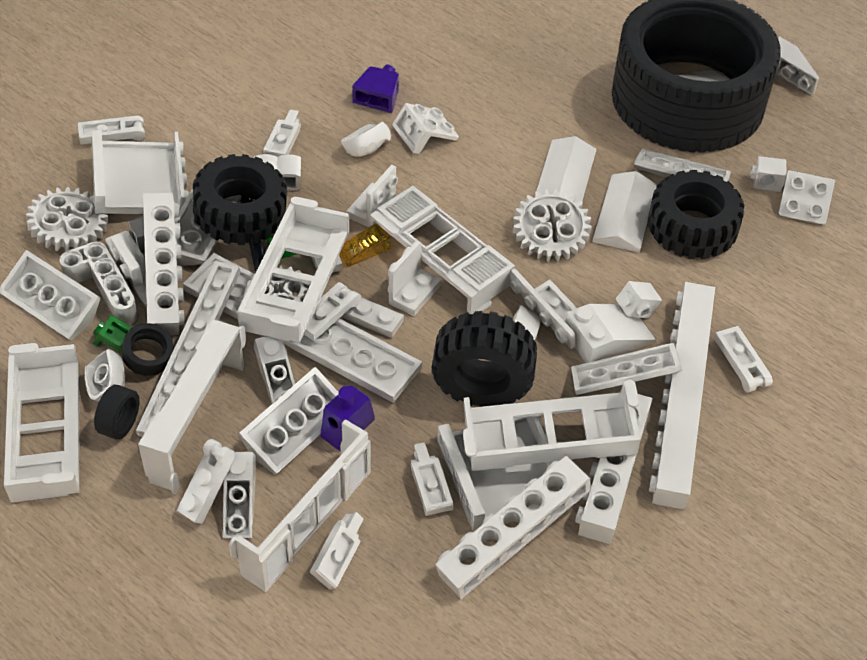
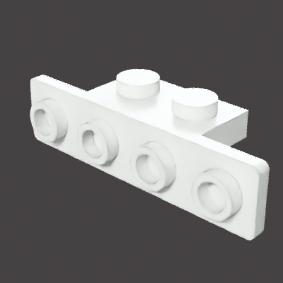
M128 231L106 238L105 241L114 262H118L122 276L125 280H129L141 302L147 307L145 257Z
M515 268L510 270V286L516 294L520 293L524 297L527 306L531 310L535 309L543 324L547 327L550 326L555 331L557 339L562 344L566 343L570 349L576 346L575 333L565 323L567 312L576 309L575 305L551 280L534 289Z

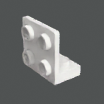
M405 103L392 124L410 150L417 154H420L430 136L455 141L459 138L454 131V126L447 122L443 112L435 107L427 108L420 104L412 105Z
M391 165L376 183L372 182L346 211L349 214V219L370 228V214L397 196L396 184L398 177L396 176V166Z
M788 170L783 185L784 190L778 215L780 217L825 225L835 179Z
M417 240L411 247H407L404 250L402 257L397 262H393L389 267V286L387 290L389 293V304L414 317L439 289L441 279L421 269V242Z

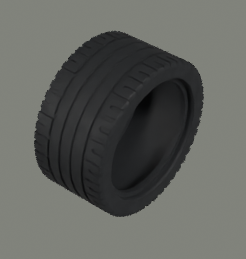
M735 0L645 1L629 14L622 27L612 85V101L615 110L623 122L627 123V126L633 129L635 133L640 134L646 140L649 139L652 143H658L663 147L667 146L669 149H679V151L684 152L685 150L689 152H713L724 150L726 147H733L734 144L738 145L752 136L762 123L780 61L781 47L779 39L771 25L761 15ZM667 62L697 63L716 69L731 79L724 81L692 80L672 74L657 64Z

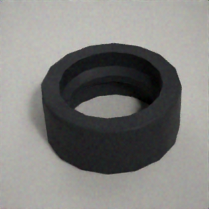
M151 323L139 324L131 328L124 337L121 351L122 359L127 368L136 374L144 376L157 375L164 371L173 352L174 345L170 334L159 325ZM140 339L154 340L163 348V355L156 360L140 359L133 353L132 345Z
M114 384L110 386L98 402L94 417L95 430L99 434L120 440L125 437L131 430L138 415L140 405L138 393L135 390Z

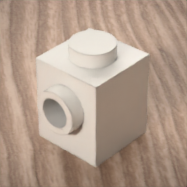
M628 281L616 297V301L626 316L635 318H649L662 302V299L651 283Z

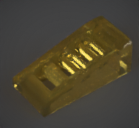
M373 224L346 241L339 256L348 267L391 249V237L378 224ZM350 250L354 252L353 256L349 253Z

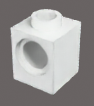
M758 156L756 165H752L750 171V179H754L753 189L782 192L787 176L786 159Z

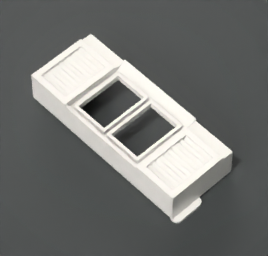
M414 186L403 191L370 214V232L372 234L383 228L406 248L411 247L417 240L410 233L427 222L444 234L427 247L421 243V260L468 298L467 312L469 314H473L475 311L484 312L491 306V299L510 286V270L514 269L515 265L490 245L483 243L437 207L435 202ZM450 241H453L468 254L449 266L435 255L434 252Z
M301 197L291 198L283 219L237 310L239 327L242 325L245 327L246 332L288 342L301 341L349 233L348 213L318 207V203L314 200ZM285 251L322 259L314 276L277 268ZM275 276L310 284L303 302L265 294L272 277Z
M214 319L210 322L195 348L193 358L161 412L158 411L138 443L145 476L148 477L149 483L172 491V494H177L179 481L177 473L174 472L171 455L222 366L243 371L244 359L242 348L246 344L244 326L237 327Z
M36 343L12 345L8 349L4 487L9 500L13 503L79 493L80 394L79 360L75 346L72 344L39 348ZM64 399V420L21 424L22 404ZM64 429V451L20 456L21 434Z
M633 380L623 381L621 393L474 408L470 407L469 397L464 398L466 429L463 431L465 454L470 457L471 471L560 461L565 456L570 459L638 454L641 438L634 409L639 404L636 384ZM581 411L586 440L557 443L552 414ZM543 415L548 444L518 447L514 418Z
M346 419L342 422L341 456L262 544L256 547L241 536H234L229 543L231 557L234 559L238 557L240 575L264 592H267L290 566L296 553L343 500L346 501L371 473V441L368 440V433Z

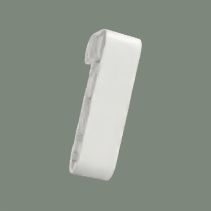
M91 242L66 251L60 256L59 260L63 274L77 283L93 278L111 314L127 325L135 323L138 313L134 296L103 243Z

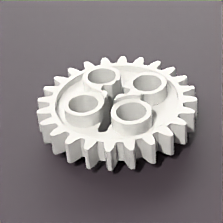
M69 187L65 189V192L56 188V193L47 190V196L39 194L38 200H32V206H28V213H26V223L28 231H31V237H37L38 244L45 241L46 248L55 245V251H58L60 247H64L65 251H69L70 247L77 248L80 245L88 244V242H97V238L102 239L103 232L107 231L108 215L95 214L94 196L89 198V191L80 194L79 188L74 192H70Z
M545 189L544 195L535 191L534 198L527 195L526 202H520L519 208L515 210V217H513V233H516V242L522 241L521 249L529 247L528 255L534 252L538 253V260L542 255H545L547 262L550 261L551 256H554L556 261L559 262L561 255L567 260L570 257V252L577 255L579 248L584 249L585 242H588L589 233L592 228L590 225L591 217L587 216L588 209H581L583 202L575 203V195L567 198V191H564L562 195H558L557 189H554L553 194H549L548 190ZM548 208L551 209V213H552V215H551V220H552V223L549 222L550 213H549V211H548ZM552 227L555 228L554 237H555V240H556L557 243H554V242H553V238H552L553 230H552ZM562 233H568V234H570V235H569V236H565V235H563ZM539 235H543V236H545L546 238H540V237H538V236H539Z

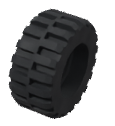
M231 154L226 158L218 157L213 163L210 161L203 166V169L199 170L196 174V179L193 181V214L196 223L206 234L210 233L211 238L217 241L221 239L225 244L238 243V245H245V243L251 242L252 245L258 243L260 239H268L272 233H276L286 212V181L277 169L274 170L272 164L269 162L264 163L259 157L251 158L246 154H242V156ZM241 195L250 197L255 201L233 203L225 200V198Z
M679 171L676 175L671 174L667 176L654 190L648 215L649 230L654 235V239L659 244H663L662 247L664 249L674 251V254L677 256H688V259H695L696 257L708 259L711 255L716 257L721 255L722 252L729 250L732 244L735 243L745 212L744 201L738 190L734 189L733 184L729 181L725 182L723 177L719 175H711L708 171ZM682 211H697L710 218H696Z
M475 311L473 314L466 312L460 314L458 318H452L439 330L431 366L433 378L446 395L450 394L451 398L457 402L460 400L464 402V398L469 397L470 406L479 405V407L513 404L516 402V399L520 400L533 386L537 360V344L529 330H525L524 325L519 321L514 322L512 317L507 315L503 317L498 315L497 312L492 311L490 313Z

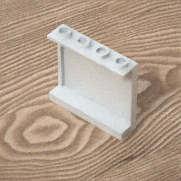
M92 130L95 214H144L143 193H173L174 203L179 202L180 211L189 192L184 190L187 187V174H182V172H185V157H181L183 156V142L179 141L178 132H174V143L102 141V130Z
M541 416L514 418L518 447L548 444L547 436L542 429ZM449 423L438 426L437 443L472 531H476L482 526V522L487 516L500 511L510 497H517L523 492L526 485L532 479L541 477L549 465L554 462L471 471L470 457L465 454L463 431L465 429L452 432ZM553 486L549 490L556 492L561 490L562 488L559 486ZM531 504L527 508L534 510L538 509L540 505Z

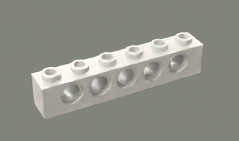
M143 193L147 323L159 325L170 336L180 335L179 325H185L184 310H179L178 304L183 303V288H178L177 282L182 281V266H177L176 259H181V244H176L175 239L180 238V223H175L174 218L179 217V202L174 203L173 193ZM166 283V284H169V285H168V286H161L160 284ZM164 305L170 306L169 308H166V309L161 308V306H164Z
M638 394L639 404L634 409L640 438L642 439L652 398ZM637 454L600 458L599 463L593 462L589 478H593L592 485L590 484V491L582 498V500L587 502L585 507H579L575 523L580 524L578 535L611 545Z
M567 456L560 461H554L541 477L532 479L526 485L525 490L517 497H510L500 511L487 516L482 522V526L476 531L469 532L463 536L458 546L453 550L445 551L435 564L438 576L462 600L590 491V478ZM553 486H559L562 488L561 490L556 492L549 490ZM531 504L540 505L538 509L534 510L527 508ZM509 522L519 523V525L514 528H509L506 526ZM488 540L497 541L493 546L484 545ZM466 558L475 559L474 563L470 565L462 564Z

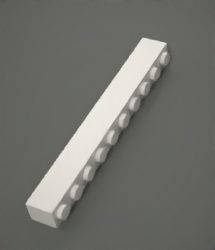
M685 282L683 292L678 291L675 306H680V309L675 310L673 324L677 325V329H672L670 343L675 345L682 371L665 375L664 383L669 384V387L663 390L661 404L666 405L665 410L661 409L658 425L663 426V429L657 432L655 447H659L660 450L659 453L654 454L652 469L657 470L656 476L651 475L649 492H654L652 504L686 510L690 497L715 287Z

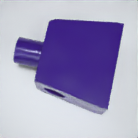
M388 64L384 65L383 68L369 67L352 86V103L392 113L399 92V74L395 72V68Z
M352 385L342 387L338 395L323 410L320 437L340 452L342 422L345 419L362 430H365L375 420L370 398Z

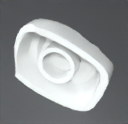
M380 122L377 125L367 124L342 139L341 142L347 154L361 157L375 152L383 143L390 142L391 132L384 122Z
M107 349L85 366L84 374L89 397L96 402L100 401L103 393L110 386L115 384L124 387L125 371L123 360L116 352Z

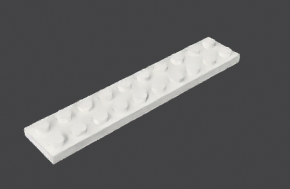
M213 253L183 283V289L198 298L215 261L232 265L236 264ZM240 266L239 277L223 312L238 319L237 310L244 298L247 281L252 280L254 274ZM340 318L315 341L303 335L300 342L283 340L284 345L392 403L396 401L422 369V361Z

